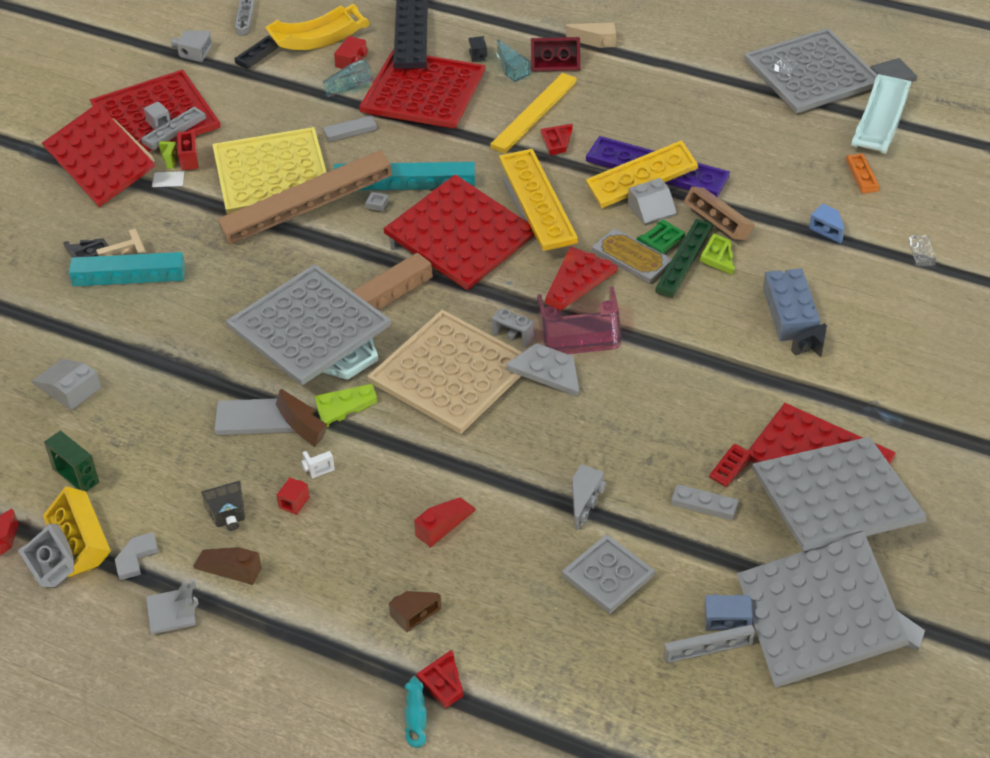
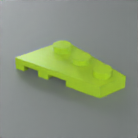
M373 383L314 396L320 420L328 424L327 428L330 423L336 420L340 422L345 419L346 415L352 412L358 413L377 403Z

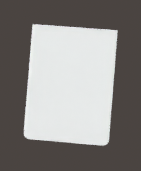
M185 171L155 172L152 187L183 186Z

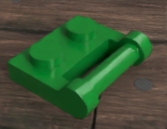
M661 219L654 228L644 235L641 234L636 240L664 254L685 238V232Z

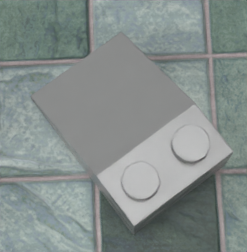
M61 359L32 380V384L70 410H73L101 388L97 371L83 362Z

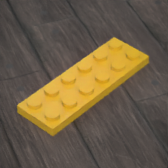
M681 140L586 179V184L602 209L628 198V189L630 187L661 178L663 182H667L698 169V164Z

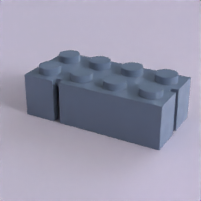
M802 268L785 270V273L782 270L765 272L763 290L779 341L793 340V337L820 325V318L817 309H815V304Z

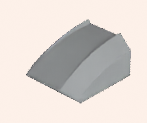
M48 524L35 538L18 550L41 587H56L74 571L71 548L58 524Z

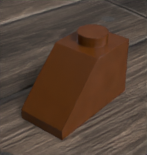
M406 591L389 602L390 616L406 633L442 609L441 595L434 592Z

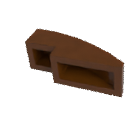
M281 389L276 401L279 412L297 434L315 447L324 438L328 424L313 416L314 408Z

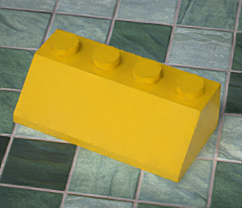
M65 486L43 514V519L46 526L48 524H58L69 543L73 554L74 571L67 577H71L98 567L111 550L87 492Z

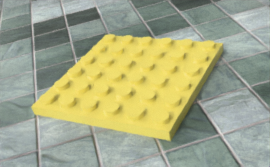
M314 127L212 144L226 214H231L257 201L264 200L290 187L297 186L323 173H327Z

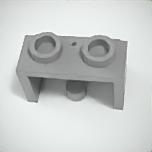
M500 308L492 317V335L494 336L503 327L511 329L508 332V339L511 341L515 340L520 333L522 334V347L524 348L536 336L534 334V321L527 319L526 316H519L508 309Z

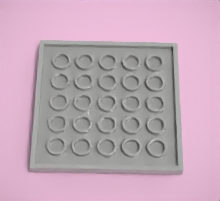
M829 28L744 54V60L795 113L873 89L877 74Z
M314 264L228 319L226 326L303 386L391 326V320Z
M870 437L754 463L752 466L754 474L802 551L827 546L863 531L866 536L926 522V514Z
M864 531L827 546L806 550L737 573L744 596H751L752 620L775 688L910 645Z

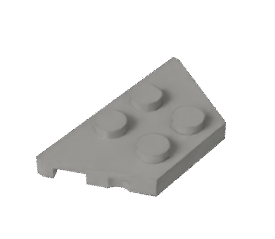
M536 343L506 365L505 370L574 396L578 395L579 385L574 358L571 355Z

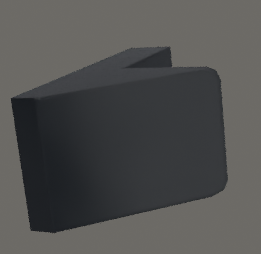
M825 323L793 337L791 352L796 356L812 349L819 357H822L827 325Z

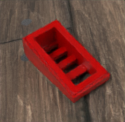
M733 444L710 473L709 478L727 487L750 463V451L737 444ZM720 472L724 473L728 477L721 475Z

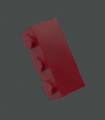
M580 37L531 38V71L581 70Z

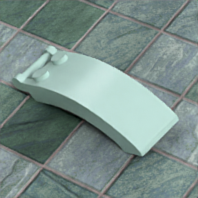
M877 75L867 107L853 137L851 147L857 148L859 146L881 151L882 154L887 153L897 130L912 81Z

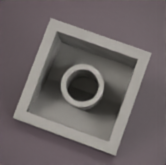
M661 178L628 189V205L644 226L677 215L670 190Z

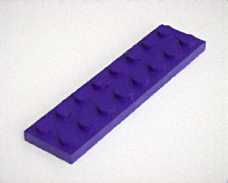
M599 136L587 153L586 161L612 169L654 152V150ZM697 163L698 169L664 182L665 184L690 190L692 186L705 188L718 197L730 177V171Z

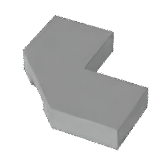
M154 532L133 537L115 558L119 580L141 575L137 558L159 553Z

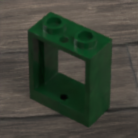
M60 430L44 441L52 469L76 489L87 492L99 483L92 455Z

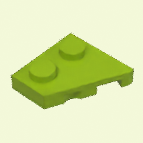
M713 233L699 261L733 275L735 266L732 263L731 240Z

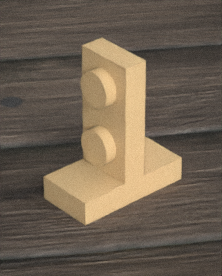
M135 228L128 230L131 240L97 249L98 256L146 254V251Z

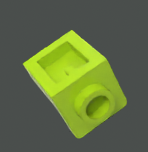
M160 141L159 148L163 161H165L168 169H174L179 157L176 142Z

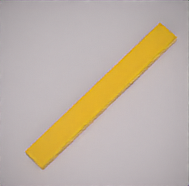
M565 73L559 75L490 144L491 149L506 154L574 86L577 78Z

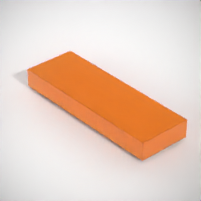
M864 154L846 155V162L861 194L879 192V184Z

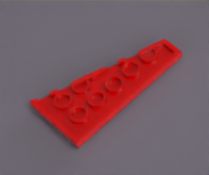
M570 246L546 295L545 304L563 310L615 274L618 265L610 260L601 259L593 253H587Z

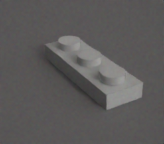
M677 484L671 499V505L733 521L739 500Z

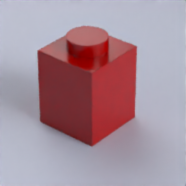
M289 477L276 494L278 507L297 515L310 498L308 484Z

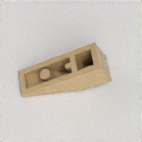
M614 22L566 24V37H580V43L599 48L616 47Z

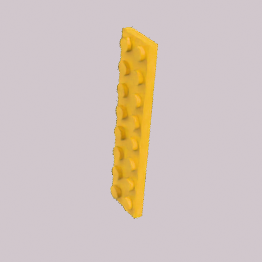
M533 149L500 155L499 162L542 251L578 244V237Z

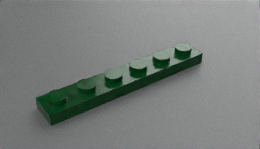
M699 219L694 221L658 282L655 293L671 298L674 297L710 235L713 223Z

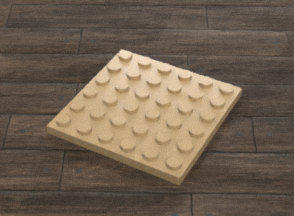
M441 310L370 373L367 378L369 383H373L376 387L457 433L462 434L521 377V375L505 369L508 362L523 352Z

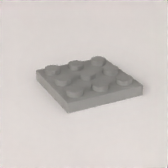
M606 534L562 570L561 577L611 614L655 576V570Z

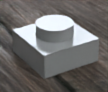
M371 192L365 203L366 208L383 211L389 198L387 194Z

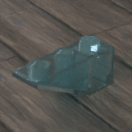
M498 39L497 55L504 74L514 82L530 75V60Z
M364 59L346 66L323 81L327 97L374 82L371 68Z

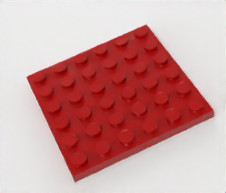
M392 50L360 104V112L456 129L486 71V65L427 55L426 68H393L394 50Z
M183 69L89 99L91 106L98 103L112 119L114 118L148 152L153 150L143 144L141 138L155 129L146 122L144 108L156 102H160L169 111L170 120L193 107L204 112L206 119L186 130L195 131V136L221 128L220 121ZM177 136L167 142H178Z
M456 174L384 227L383 232L413 254L419 253L432 264V267L467 291L535 236L528 222Z

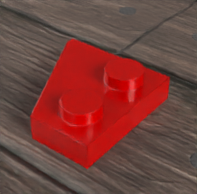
M572 123L541 129V137L549 155L567 152L573 132Z
M452 650L416 674L417 679L422 682L423 686L445 709L464 696Z

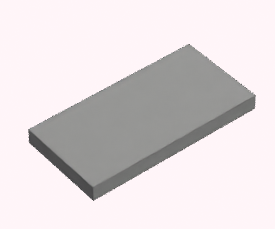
M277 398L217 401L215 435L295 431L279 412L276 406Z

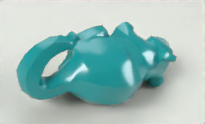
M413 676L405 684L407 695L404 718L408 745L413 748H420L426 742V734L423 730H425L427 724V710L424 707L425 699L422 693L424 687L416 676ZM411 731L418 736L417 740L410 738L409 733Z

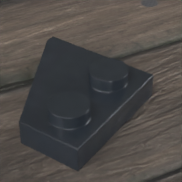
M104 238L80 240V244H70L69 241L63 242L64 248L71 258L98 256L97 249L109 246Z

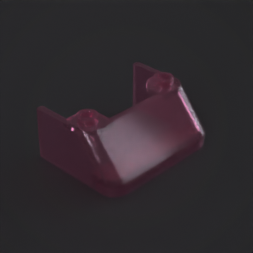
M614 286L610 287L609 300L599 305L598 313L562 316L559 309L552 306L544 307L542 295L537 294V316L544 346L565 354L614 350L620 347V316Z

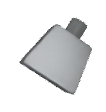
M186 30L180 38H172L171 46L178 48L180 57L203 62L212 46L211 32Z

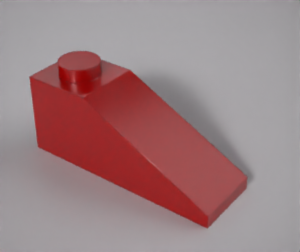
M461 497L430 507L414 520L415 536L431 548L475 511V507Z

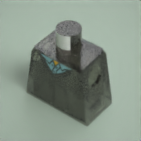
M236 481L201 491L204 507L215 526H226L229 531L238 529V522L246 518L241 482Z

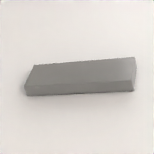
M372 116L323 127V132L328 142L377 130V125Z

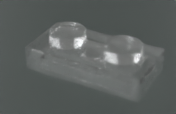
M929 235L910 236L909 243L916 266H935L936 258Z

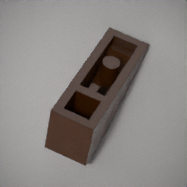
M233 547L202 550L193 568L253 585L262 566L258 552Z

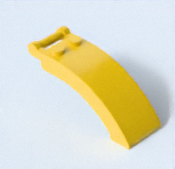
M351 4L346 8L340 5L323 16L305 22L285 23L276 20L266 26L265 29L277 45L282 48L311 50L339 42L357 30L367 28L370 25V21L363 17L355 4ZM350 14L354 15L358 19V21L355 22V20H353L350 17Z

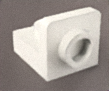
M307 451L302 452V468L304 472L309 473L312 479L335 470L333 456L330 451L312 458L309 457Z

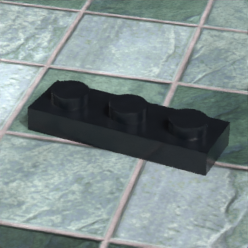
M268 35L235 57V64L248 69L280 46Z

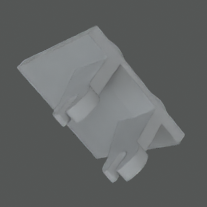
M190 579L191 584L189 585L184 580L179 590L146 596L151 634L196 625L194 614L195 607L198 606V599L193 597L192 601V590L196 587L193 579Z

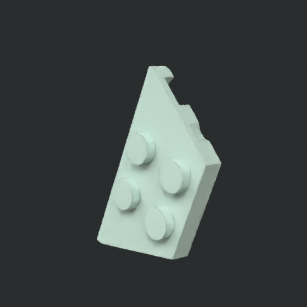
M373 338L322 373L348 380L377 362L378 354L374 347Z

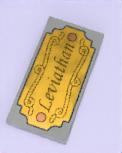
M615 228L592 246L593 253L618 265V267L649 284L666 271L672 260Z

